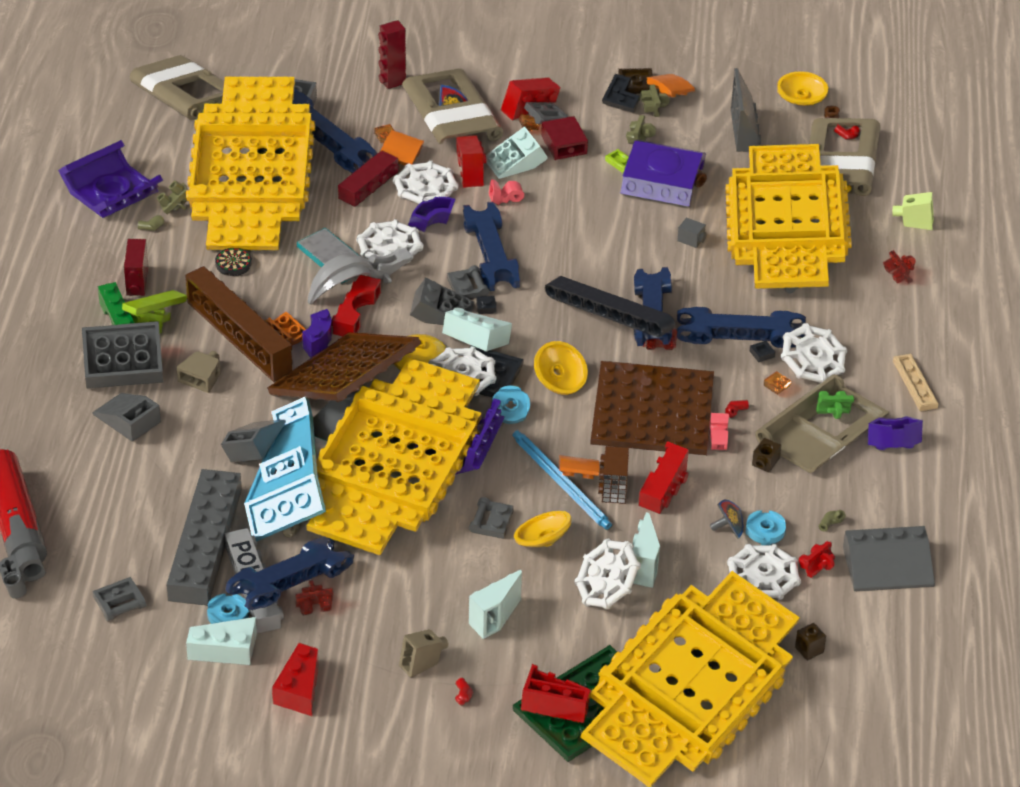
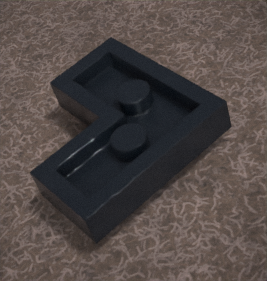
M615 74L602 98V103L634 113L640 101V96L626 92L631 83V78Z

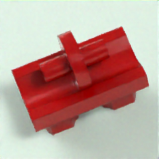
M826 541L822 545L815 544L811 548L809 556L803 554L799 557V565L801 568L806 569L808 577H814L823 568L831 570L834 567L835 556L831 551L832 542Z

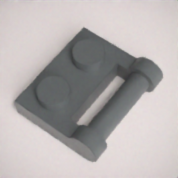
M526 102L524 107L530 113V116L535 118L536 124L568 117L555 103Z
M476 265L466 270L447 273V279L452 290L468 299L487 296L490 292L480 276L479 267ZM469 278H474L478 289H473Z
M481 497L477 504L478 509L475 518L470 523L469 530L472 533L504 539L514 506L492 502L486 497ZM485 510L491 511L487 524L482 525L481 522Z
M131 577L93 591V597L107 621L113 620L115 616L138 607L139 609L146 607L145 599ZM132 598L135 599L131 602L110 609L111 606L130 600Z

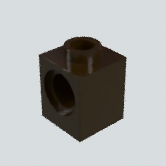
M763 438L753 451L752 466L770 472L780 459L781 444Z
M815 623L797 630L795 648L808 661L824 653L826 635Z

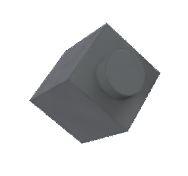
M686 217L678 227L677 241L697 248L706 239V224Z

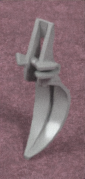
M407 248L396 250L385 256L373 254L368 260L365 257L355 256L351 253L340 254L330 259L316 274L311 284L308 303L313 304L316 299L332 287L362 274L381 279L385 284L391 283L392 279L389 276L412 260L413 256Z

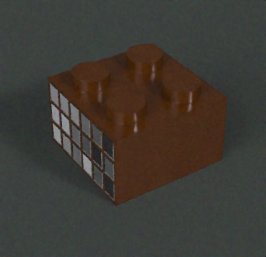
M605 446V454H601L600 466H604V468H600L599 480H603V482H599L598 494H602V502L626 504L629 448Z

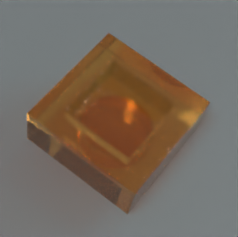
M525 114L520 115L519 121L522 128L525 126L528 131L539 130L540 124L535 123L534 117Z
M391 124L374 128V134L380 143H384L391 130H395Z
M776 371L764 379L763 385L778 395L790 387L791 380Z

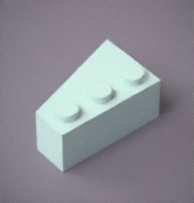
M454 308L451 311L445 312L442 333L484 351H489L509 344L512 323L468 312L462 308Z
M256 617L190 627L186 641L187 659L250 665L257 636Z

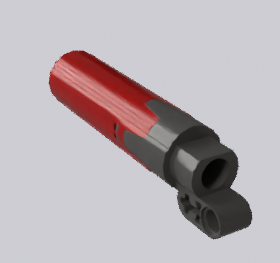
M0 449V533L8 556L0 562V573L10 597L17 599L23 597L27 592L25 581H35L46 574L43 561L47 557V549L18 457L8 449Z

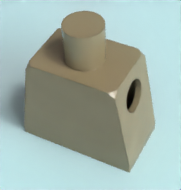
M199 351L192 354L177 366L178 382L209 393L220 375L219 354L215 351H211L208 355Z
M429 629L405 635L399 666L410 678L438 664L441 650L448 648V640L444 636L438 637Z

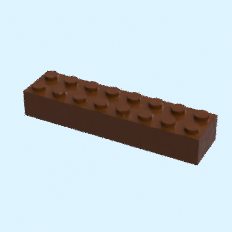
M202 266L185 275L187 303L269 379L276 382L292 371L291 343L285 340L277 330H274L266 320H263L255 310H252L244 300H241L234 291H231L223 281H220L212 271Z

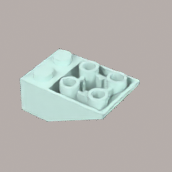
M525 126L486 155V163L499 179L534 169L548 159Z
M646 512L644 520L640 519L639 533H635L633 538V551L637 561L640 562V569L637 571L633 584L653 588L658 574L660 544L650 514Z
M521 570L509 574L505 578L493 582L469 596V625L483 639L500 631L521 601Z

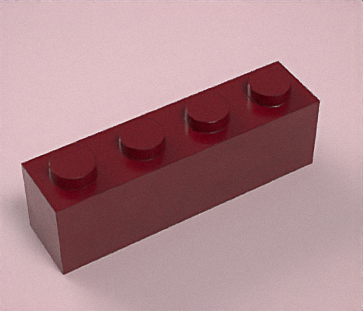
M399 20L380 25V32L378 33L380 46L378 47L380 54L379 80L387 89L401 86L406 79V29Z
M381 150L338 185V199L356 207L398 173V158Z

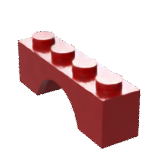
M359 275L358 279L353 282L350 292L346 293L343 304L339 305L337 314L333 315L331 319L334 335L343 337L348 332H359L361 318L360 313L356 310L362 306L374 305L381 294V279Z

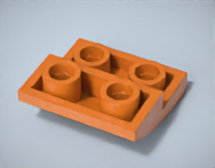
M674 74L647 77V84L655 85L656 88H659V93H665L669 97H676V94L688 95V92L695 91L692 84Z
M391 130L381 150L397 157L398 164L405 166L410 163L412 165L416 157L419 156L424 141Z
M284 312L275 320H272L270 317L266 320L292 346L303 340L302 332L306 329L288 312Z
M559 455V471H563V475L574 477L575 473H580L582 478L594 479V475L599 476V460Z

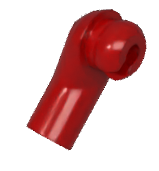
M838 124L833 131L844 139H852L859 135L860 128L853 126L851 129H844Z
M748 400L730 401L725 408V414H729V418H733L737 415L738 410H747L749 408Z
M462 677L455 683L460 690L459 694L455 696V700L459 705L469 702L473 696L472 688Z

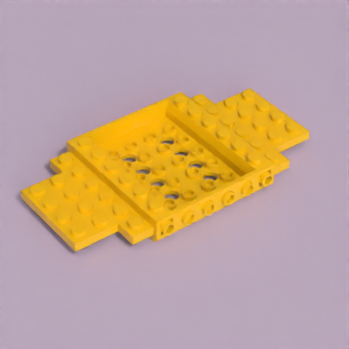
M225 77L222 104H204L203 113H198V120L194 122L196 134H193V145L195 146L191 148L193 162L189 164L191 176H188V187L190 188L186 191V201H189L190 208H192V221H209L206 239L207 250H224L228 248L279 250L282 221H300V212L302 209H305V202L309 201V191H307V187H310L308 173H311L309 159L313 158V150L310 147L314 145L312 131H315V121H312L309 104H293L295 77ZM224 148L232 149V151L229 154H224L222 152ZM242 148H248L250 150L246 154L240 153V150ZM260 148L267 149V152L264 154H259L257 151ZM278 148L285 150L282 154L275 153V150ZM221 176L229 177L226 182L219 181ZM239 176L247 178L244 182L237 181ZM257 176L264 177L262 182H256L254 179ZM275 176L282 177L280 182L272 181Z
M819 144L749 146L750 168H732V177H729V184H726V215L730 217L727 218V240H731L727 241L728 252H731V259H735V265H754L755 289L829 287L827 263L845 262V256H848V248L852 247L850 226H847L850 225L849 204L845 203L848 202V192H844L847 191V180H843V173H839L838 165H820ZM799 219L802 222L794 223L793 220ZM819 219L820 222L813 223L811 222V220ZM782 220L784 223L776 224L775 221ZM757 221H765V224H757Z
M409 357L393 384L374 379L369 388L362 386L360 391L355 393L352 404L346 408L342 420L338 421L334 433L329 435L326 446L319 452L318 459L316 460L317 475L326 512L311 518L306 525L307 531L381 555L397 526L416 532L422 522L429 521L432 514H436L440 500L445 498L448 486L453 484L456 472L461 470L463 460L467 456L469 447L472 446L475 435H479L477 425L482 419V413L468 409L467 406L477 391L480 380ZM379 431L382 433V436L374 438L371 434ZM397 437L400 439V442L393 444L389 440ZM410 443H416L418 445V447L413 450L407 448V446ZM428 449H434L436 453L430 456L427 455L425 451ZM359 459H362L366 462L361 466H357L354 464V462ZM376 465H380L384 468L379 472H375L372 470V468ZM394 471H398L402 474L397 478H393L390 476L391 473ZM412 477H416L420 481L415 484H411L408 480Z
M733 571L727 575L709 596L690 585L683 594L680 593L678 595L676 593L671 599L667 598L661 607L662 609L652 614L647 625L643 624L639 628L637 636L634 639L630 638L626 642L621 653L618 651L613 656L611 663L608 666L604 665L598 674L600 676L599 683L590 693V698L602 705L604 709L582 732L581 738L648 787H652L675 760L692 772L703 761L709 764L713 758L717 760L723 752L722 748L726 744L729 746L736 737L735 733L738 730L743 731L748 724L747 720L750 716L754 718L761 708L760 705L762 703L766 704L772 697L773 690H779L785 681L783 679L785 668L792 661L793 656L779 647L778 644L798 623L800 617ZM682 637L685 639L686 644L677 645L674 639ZM699 649L703 655L697 658L691 654V651ZM716 661L719 663L720 668L713 670L708 666V663ZM657 664L660 666L661 671L654 673L650 671L649 666ZM732 673L736 675L737 681L730 682L725 676ZM673 676L677 678L678 683L670 685L667 683L666 678ZM688 688L692 689L695 692V696L687 697L683 691ZM709 701L713 707L709 710L703 709L701 702Z

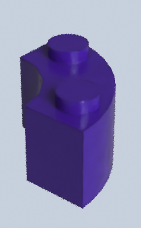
M440 196L421 202L414 209L408 226L416 227L418 230L425 232L427 227L432 224H447L455 199Z
M328 309L311 314V326L302 332L303 349L310 358L328 347L330 340H332L331 315Z
M908 416L896 419L879 417L869 423L868 445L876 446V449L879 450L899 447L913 448L914 445L922 442L923 420Z

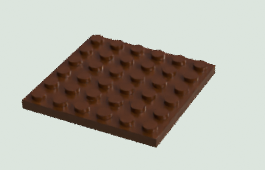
M348 332L267 387L271 395L340 402L345 400L351 392L358 391L364 383L372 381L377 374L387 371L390 365L401 361L403 356L414 352L415 348L421 344L419 337Z
M601 361L590 444L665 452V445L668 441L689 449L688 454L707 456L714 371Z

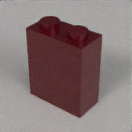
M575 116L542 122L541 136L554 160L587 154L588 140Z
M146 239L127 240L124 262L126 296H145L149 268Z

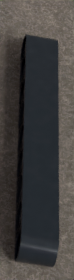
M559 276L545 285V292L552 299L656 337H662L675 328L673 317L667 313L563 276Z

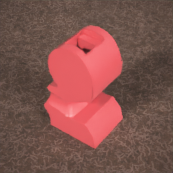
M491 179L488 194L493 203L499 205L501 203H508L509 200L519 202L524 198V192L519 182L508 181L500 189L499 183Z
M711 413V450H727L729 414Z

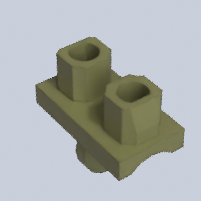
M650 85V90L641 91V102H644V112H653L654 117H660L658 108L666 107L669 104V96L665 93L658 94L655 85Z
M640 115L638 121H631V131L627 132L626 138L628 143H634L635 140L645 141L646 137H653L655 135L656 128L651 123H645V115Z
M174 180L169 186V189L172 191L169 196L164 192L157 196L158 202L167 215L173 209L175 211L180 207L183 210L187 209L185 204L187 202V185L184 182L180 184Z

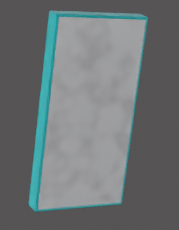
M326 228L297 242V248L320 267L340 254L351 253L359 256Z

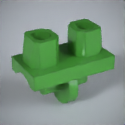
M820 391L817 398L816 412L817 414L833 413L835 419H840L842 413H850L854 397L853 395H847L845 391H838L835 395H829L827 391Z

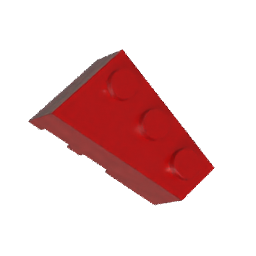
M549 77L511 80L501 111L513 121L529 114L524 108L526 102L555 103L561 87Z
M477 135L456 137L457 158L459 167L462 168L460 175L463 188L484 186L483 164H486V153H484L482 142L478 140Z
M668 441L665 445L666 450L663 458L659 456L656 461L659 464L656 471L650 472L639 493V506L658 514L669 506L673 495H677L680 485L687 481L689 475L687 472L689 449Z
M298 643L272 686L274 705L312 716L319 667L318 648Z
M532 664L522 691L521 710L584 723L589 709L590 689L568 679L562 681L556 678L554 673H544L538 670V666Z

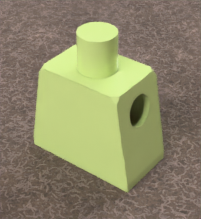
M932 192L905 195L902 206L893 205L892 215L903 216V225L905 227L932 230L934 222Z

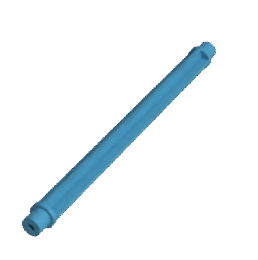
M516 430L512 435L516 442L599 526H602L605 530L610 529L612 523L608 520V517L567 476L563 475V472L559 471V468L525 434Z

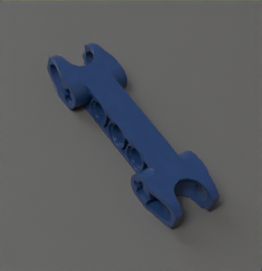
M294 89L293 104H309L312 121H315V131H312L314 139L334 153L333 157L338 165L354 173L357 170L354 163L360 168L364 165L363 162L366 163L371 159L366 153H370L373 157L377 154L376 150L361 137L354 139L317 112L313 108V102L308 96Z
M492 201L487 202V208L483 211H475L470 205H463L465 232H475L485 263L479 264L480 276L484 284L488 286L490 292L495 291V284L500 281L509 282L513 288H520L517 259H507L497 229H502V218L499 209Z
M662 267L661 271L655 274H647L643 269H637L634 275L635 295H643L644 306L663 312V294L672 293L671 273L668 267ZM634 329V339L637 346H644L645 341L649 339H659L665 345L669 344L672 338V330L662 337H656Z
M706 307L683 308L677 311V322L683 324L677 328V339L693 344H708L712 339L771 341L772 346L783 348V335L806 323V316L790 311H774L770 316L712 314V311ZM688 314L691 318H682L681 315ZM795 319L802 321L801 323H792ZM684 331L691 332L687 336L681 335V332Z
M327 537L317 538L307 542L302 547L300 554L257 572L252 567L240 570L227 581L225 591L232 595L247 594L244 606L249 610L265 608L274 604L284 590L321 574H325L328 578L340 575L353 564L354 554L349 551L335 552L333 549L336 540Z

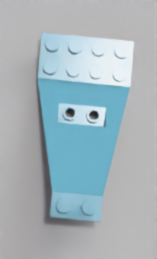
M301 398L272 411L274 420L286 419V423L269 448L262 463L259 464V470L244 503L251 535L255 536L256 542L326 512L317 475L313 415L308 398Z

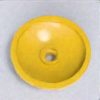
M791 72L779 79L777 91L789 103L809 106L817 104L826 98L828 85L823 78L816 74Z
M409 335L419 337L421 344L415 348L414 352L406 354L402 357L401 361L394 363V365L401 370L409 357L428 363L429 360L435 359L443 353L447 347L442 341L430 335Z
M561 341L548 342L535 355V373L540 382L550 391L568 395L577 392L585 384L588 376L587 364L582 354L572 345Z
M551 511L535 516L517 528L514 533V539L517 544L524 547L539 548L551 546L570 528L572 523L571 515L566 511Z

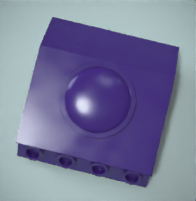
M122 140L67 164L58 170L70 194L102 218L159 192L157 189L159 187L158 184L163 181L160 174L149 180L131 167L121 151V148L125 146Z
M635 140L622 175L623 181L620 194L689 207L698 171L704 169L706 152Z
M494 398L491 409L489 408L486 416L480 420L477 425L479 435H475L472 446L469 447L467 456L463 460V466L455 475L480 469L505 418L501 415L502 409H499L501 400ZM428 449L425 451V453L431 456L432 454H435L436 451L434 449Z

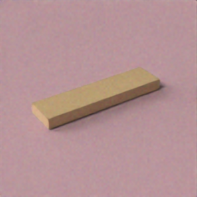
M912 354L894 356L893 363L919 411L938 409V402Z

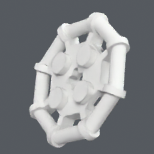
M433 161L412 165L410 163L406 164L405 168L393 178V183L398 190V196L401 199L405 198L418 204L431 200L434 197H449L459 187L453 175L454 171L451 168L435 164Z
M396 219L390 222H372L356 239L361 249V256L369 259L373 254L385 256L403 248H407L414 257L424 247L419 237V230L416 227L400 223ZM372 233L375 234L372 238H368ZM413 239L414 243H409L408 240Z
M804 323L801 327L783 335V352L780 357L797 375L796 378L821 383L832 374H844L847 348L841 345L831 333L832 330H825ZM802 334L805 335V337H803V338H801V339L797 338L798 336H800V335H802ZM791 343L796 345L795 351H790ZM811 350H812L813 352H816V351H817L818 354H817V355H813V354L811 353ZM834 354L838 355L837 362L833 360ZM792 358H796L802 365V368ZM827 367L833 368V370L825 374L824 369Z
M472 346L460 349L445 348L443 353L428 362L429 364L469 377L483 379L474 396H478L479 392L490 384H494L497 379L494 371L495 360L477 351ZM486 367L487 372L481 371V368Z
M609 538L604 539L602 544L583 556L584 560L578 577L575 578V585L579 589L582 603L585 606L603 607L607 610L612 608V605L628 593L631 594L637 571L640 569V562L637 561L633 545L629 541L619 542L612 541ZM613 549L621 550L618 555L613 554ZM603 552H605V555H603V556H602L601 558H599L597 561L594 560V559L597 558L599 555H601ZM626 557L629 561L628 565L625 562ZM589 584L592 587V591L590 593L588 592L586 585ZM599 594H604V598L599 599L597 597L599 596Z
M746 544L740 552L728 558L727 561L729 573L733 571L738 574L737 567L743 568V573L738 575L758 589L760 588L762 592L771 598L781 600L785 594L801 583L798 572V559L778 548L776 544ZM789 567L790 573L785 572L784 568ZM783 580L787 581V583L780 588L778 584L781 583Z

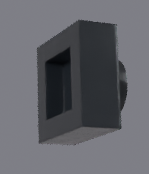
M495 296L476 297L478 314L496 313Z
M767 341L750 345L749 349L758 363L775 358L776 352Z

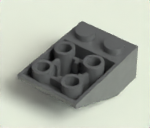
M425 277L415 291L410 316L424 323L444 325L445 312L451 311L454 308H462L465 311L472 312L474 301Z
M120 393L92 412L94 416L132 442L161 422L160 405L147 396Z
M286 419L253 422L229 431L221 446L230 462L263 459L282 430Z

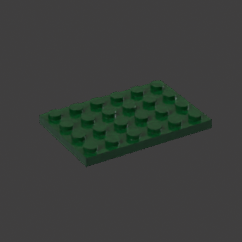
M608 645L556 678L562 681L568 679L590 689L591 693L599 683L600 676L598 674L604 665L608 666L617 651L611 645ZM590 698L589 709L585 721L582 723L521 710L522 699L513 704L512 710L567 762L593 747L581 738V734L604 709L602 705Z

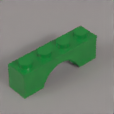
M116 282L98 286L100 306L104 314L109 315L112 325L133 324L134 321L131 314L122 310V304L125 301Z

